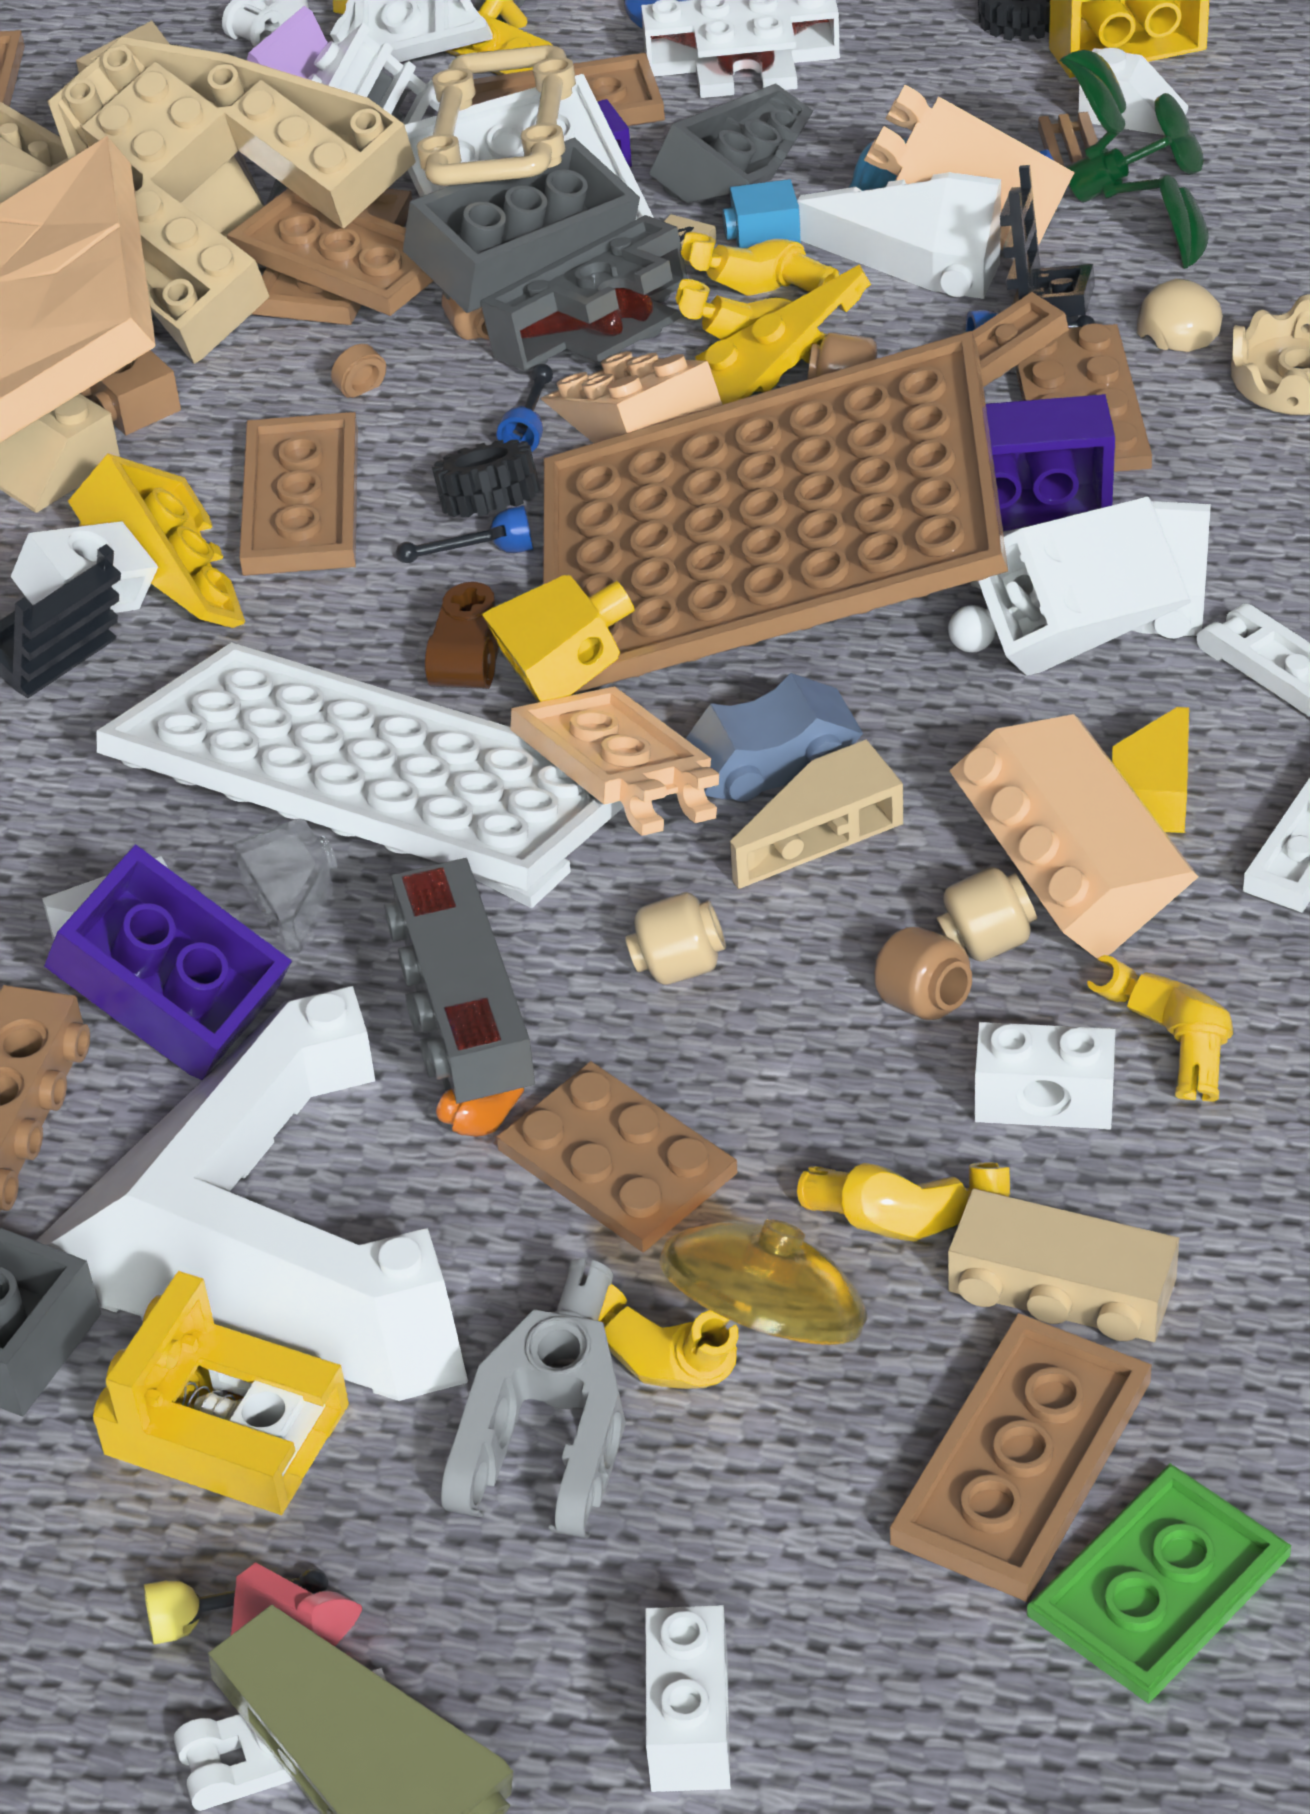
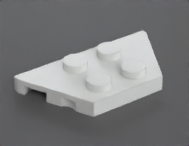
M348 0L345 13L337 20L330 33L334 43L338 45L359 25L364 23L370 28L367 35L380 46L385 42L391 45L393 50L390 54L399 62L493 39L490 27L483 16H480L474 8L471 0Z

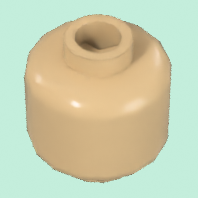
M995 867L987 868L949 886L944 893V905L947 913L936 917L944 936L953 939L962 947H965L969 956L980 962L989 960L1024 944L1030 937L1029 923L1037 920L1034 907L1017 874L1014 873L1007 877L1003 871Z
M683 892L641 907L635 915L636 933L626 936L628 951L636 970L642 972L649 969L653 978L663 985L676 983L712 971L717 965L718 952L726 949L723 931L711 902L700 903L693 894Z

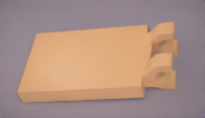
M904 85L885 119L912 131L906 144L898 134L883 126L877 139L872 143L864 161L897 175L895 181L905 179L906 184L930 181L933 175L948 172L1001 179V211L1011 187H1020L1019 166L1031 165L1039 245L1074 172L940 97L930 108L920 93ZM1011 226L1001 227V250H1003Z
M615 686L511 708L510 730L601 803L609 804L621 801L630 825L641 836L663 831L664 819L654 811L652 800L664 798L669 794H677L683 813L694 823L716 818L717 807L707 799L704 788L719 785V773L710 768L711 758Z

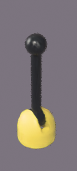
M308 1568L301 1573L299 1578L289 1580L313 1594L326 1591L328 1587L326 1574L318 1568ZM164 1580L144 1584L145 1602L153 1645L176 1641L188 1636L197 1626L202 1612L234 1606L235 1590L199 1597L192 1587L181 1581Z

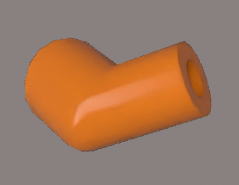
M451 1088L441 1097L436 1108V1115L439 1121L451 1124L452 1131L455 1133L474 1137L485 1136L495 1132L523 1094L524 1088L456 1104Z

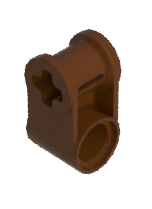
M474 581L463 582L452 587L444 595L434 632L429 637L426 647L425 671L428 684L431 687L489 689L491 687L500 648L482 615L484 612L495 607L494 593L484 583Z

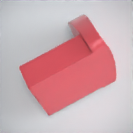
M255 1562L236 1577L231 1635L270 1605H273L333 1646H336L354 1626L362 1612V1606L338 1592L322 1591L313 1594Z

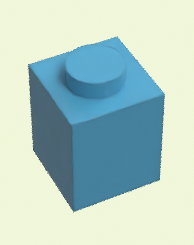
M791 179L730 187L731 208L722 210L726 240L736 239L739 248H749L771 239H788L801 244L799 205Z

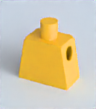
M562 575L489 609L482 615L504 657L538 702L572 695L615 662L620 651L608 627L633 613L635 609L627 593L617 580L588 597L571 575Z

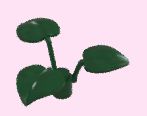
M1078 50L1062 57L1059 61L1066 65L1075 75L1097 119L1107 131L1096 144L1085 149L1086 157L1067 166L1069 170L1074 172L1069 182L1074 195L1084 203L1102 194L1106 198H1110L1118 193L1160 188L1178 242L1183 269L1193 265L1203 255L1208 244L1209 233L1204 217L1191 192L1186 187L1179 188L1176 179L1169 175L1159 179L1122 183L1123 178L1129 175V164L1169 145L1182 171L1187 174H1195L1202 170L1204 162L1203 152L1197 138L1190 132V124L1183 109L1172 95L1168 93L1159 95L1154 101L1155 113L1165 137L1126 156H1123L1117 148L1109 150L1105 147L1123 131L1126 125L1121 115L1126 110V101L1115 73L1102 56L1092 51Z

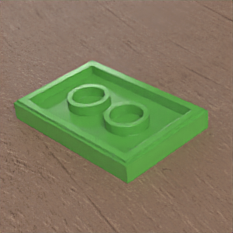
M1169 1463L1027 1605V1616L1149 1704L1290 1557L1291 1545Z

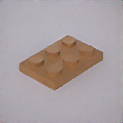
M592 1061L496 1137L500 1152L643 1253L738 1173L737 1160Z

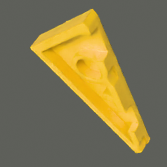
M860 264L779 310L763 315L754 324L727 339L715 342L707 350L695 356L696 360L708 361L722 405L750 397L753 392L761 391L764 393L770 391L779 382L783 373L794 367L812 348V344H816L823 337L817 327L838 306L840 310L847 312L861 298L865 289L871 285Z

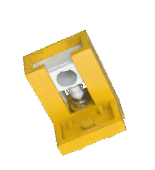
M178 1271L164 1293L155 1296L149 1303L144 1314L143 1324L127 1348L119 1350L111 1360L106 1375L107 1387L103 1389L96 1401L93 1420L104 1455L282 1515L325 1441L330 1437L347 1409L349 1402L341 1365L214 1324L204 1279Z

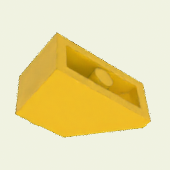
M1176 707L1118 742L1112 748V763L1165 832L1185 833L1189 707Z

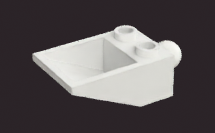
M1144 497L1021 528L1005 536L1008 572L978 581L988 608L985 609L977 605L961 607L952 615L948 625V633L952 643L957 648L973 653L988 647L997 631L1006 657L1028 676L1052 668L1192 602L1153 503L1149 497ZM1032 582L1034 589L1028 595L1022 589V586Z

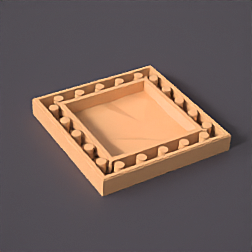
M108 136L102 138L0 204V442L156 346L131 163Z

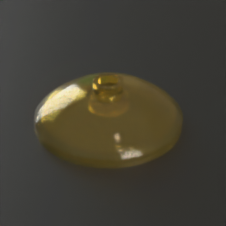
M769 1219L765 1220L763 1225L746 1221H727L691 1227L670 1237L665 1242L659 1259L660 1267L669 1281L695 1302L731 1321L772 1336L810 1344H844L856 1340L861 1335L867 1320V1310L856 1287L826 1253L805 1241V1234L800 1229L783 1221Z

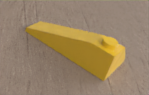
M107 453L68 500V503L80 520L79 527L122 521L158 566L151 582L152 585L200 620L230 628L244 624L245 619L232 581L224 573L211 566L210 562L222 560L223 555L220 546L212 542L208 544L200 534V531L211 529L213 526L208 513L185 477Z

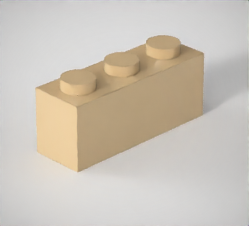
M973 1189L948 1251V1291L960 1294L969 1303L980 1307H990L997 1303L1029 1311L1036 1319L1049 1324H1060L1064 1321H1070L1098 1328L1104 1335L1117 1341H1131L1139 1338L1155 1342L1177 1278L1180 1238Z

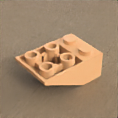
M630 351L621 352L602 360L601 365L603 369L588 375L587 372H580L559 380L556 383L558 390L541 398L542 401L593 443L722 405L708 361L685 360L683 354L658 358L657 353H649L633 357Z

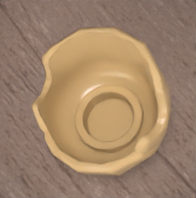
M1176 278L1159 284L1152 289L1141 304L1137 318V333L1141 338L1149 335L1155 341L1157 348L1163 350L1170 349L1190 352L1207 347L1220 332L1223 317L1220 303L1204 287L1190 280Z

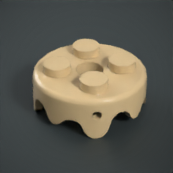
M1310 294L1299 297L1292 309L1282 315H1273L1266 310L1257 311L1246 332L1244 326H1234L1231 377L1236 388L1243 396L1260 407L1289 415H1310Z

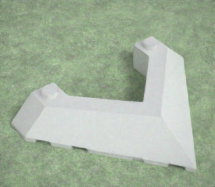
M353 986L283 1002L36 1240L47 1246L87 1260L100 1308L116 1313L118 1310L141 1316L143 1321L145 1311L151 1300L157 1295H162L176 1273L181 1271L204 1279L214 1324L339 1364L342 1367L344 1380L372 1388L375 1394L400 1401L468 1383L444 1279L428 1228L357 1245L230 1192L240 1178H246L274 1143L273 1138L293 1113L297 1115L311 1097L375 1081L367 1030Z

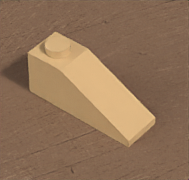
M867 739L812 760L730 841L733 883L738 889L902 825V781Z

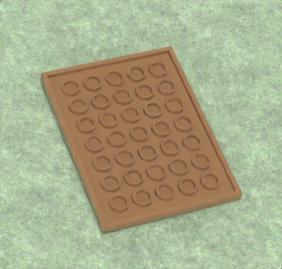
M972 331L544 458L543 584L562 575H571L584 593L590 597L617 580L627 593L635 609L633 613L608 627L620 651L618 659L574 693L630 677H639L655 670L684 662L696 661L712 654L741 646L753 645L762 640L798 630L810 629L819 624L855 614L867 613L876 608L912 598L924 597L933 592L973 581H981L990 576L1008 572L979 352Z

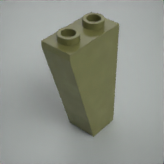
M270 1605L208 1653L211 1679L320 1814H505L508 1811L510 1804L506 1799L511 1795L513 1770L504 1759L275 1606Z

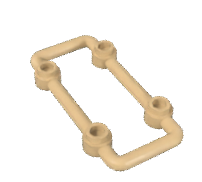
M543 45L464 54L452 60L447 70L441 71L433 77L432 81L436 100L440 103L432 136L422 139L417 144L421 168L425 170L426 177L430 182L440 186H452L537 176L547 170V168L561 163V155L565 152V143L562 127L557 125L560 102L572 95V87L576 84L573 61L566 57L563 49L557 46ZM533 67L536 89L541 93L536 125L526 128L521 133L524 156L460 163L462 159L459 141L454 136L459 111L469 108L473 103L472 98L476 94L473 74Z

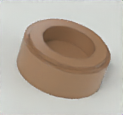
M368 344L354 345L345 350L335 361L331 371L332 382L347 398H355L380 386L386 374V362L372 346Z

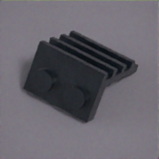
M1020 165V187H1011L1000 214L1001 227L1011 226L1003 246L1004 258H1014L1006 278L1007 290L1017 289L1012 305L1029 293H1035L1063 311L1069 324L1077 321L1078 316L1086 315L1095 286L1093 264L1040 268L1031 165Z
M107 544L97 549L96 565L35 605H32L25 597L15 603V611L0 620V676L15 691L26 698H30L116 640V635L109 628L118 622V615L110 607L119 602L120 594L112 588V585L121 580V572L113 566L114 550Z

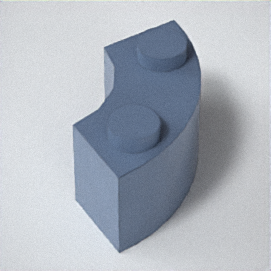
M790 673L774 690L754 701L732 706L710 703L685 739L711 758L710 768L719 773V785L704 788L705 795L713 798L734 799L744 802L755 798L762 791L787 785L812 760L855 744L863 732L837 688Z

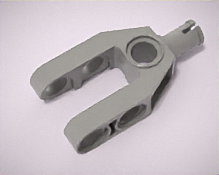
M586 1259L572 1260L568 1267V1276L557 1310L555 1312H545L534 1309L478 1366L443 1476L441 1501L445 1511L475 1517H482L485 1511L478 1510L487 1485L494 1487L522 1403L527 1399H535L558 1409H584L573 1445L565 1444L562 1454L565 1472L557 1497L555 1526L549 1525V1530L555 1533L585 1539L589 1538L591 1532L585 1531V1526L592 1506L600 1507L626 1425L604 1324L598 1321L608 1287L611 1285L614 1275L606 1265L592 1260L588 1276L583 1274ZM563 1358L575 1359L573 1363L562 1368L550 1367L555 1361Z

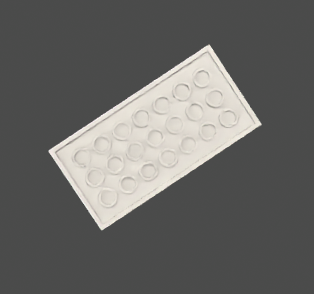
M232 642L97 730V753L121 760L128 767L153 770L171 776L176 782L181 784L199 785L224 793L227 798L234 801L252 802L277 810L280 815L286 818L305 819L329 827L339 835L357 836L385 845L388 850L395 853H410L438 862L439 864L467 857L472 874L494 880L497 885L506 889H522L525 891L530 889L624 807L621 801L609 804L601 803L512 732L509 726Z

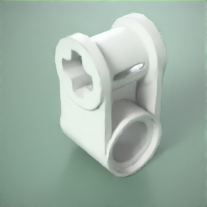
M232 0L224 10L222 28L224 33L230 38L237 39L242 37L251 41L252 45L256 47L303 6L309 9L308 1Z

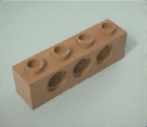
M3 985L0 991V1211H9L13 1207L18 1194V1174L25 1160H34L40 1152L43 1141L42 1125L50 1110L58 1111L63 1105L67 1091L66 1076L73 1062H83L88 1053L90 1029L87 1024H83L77 997L74 995Z

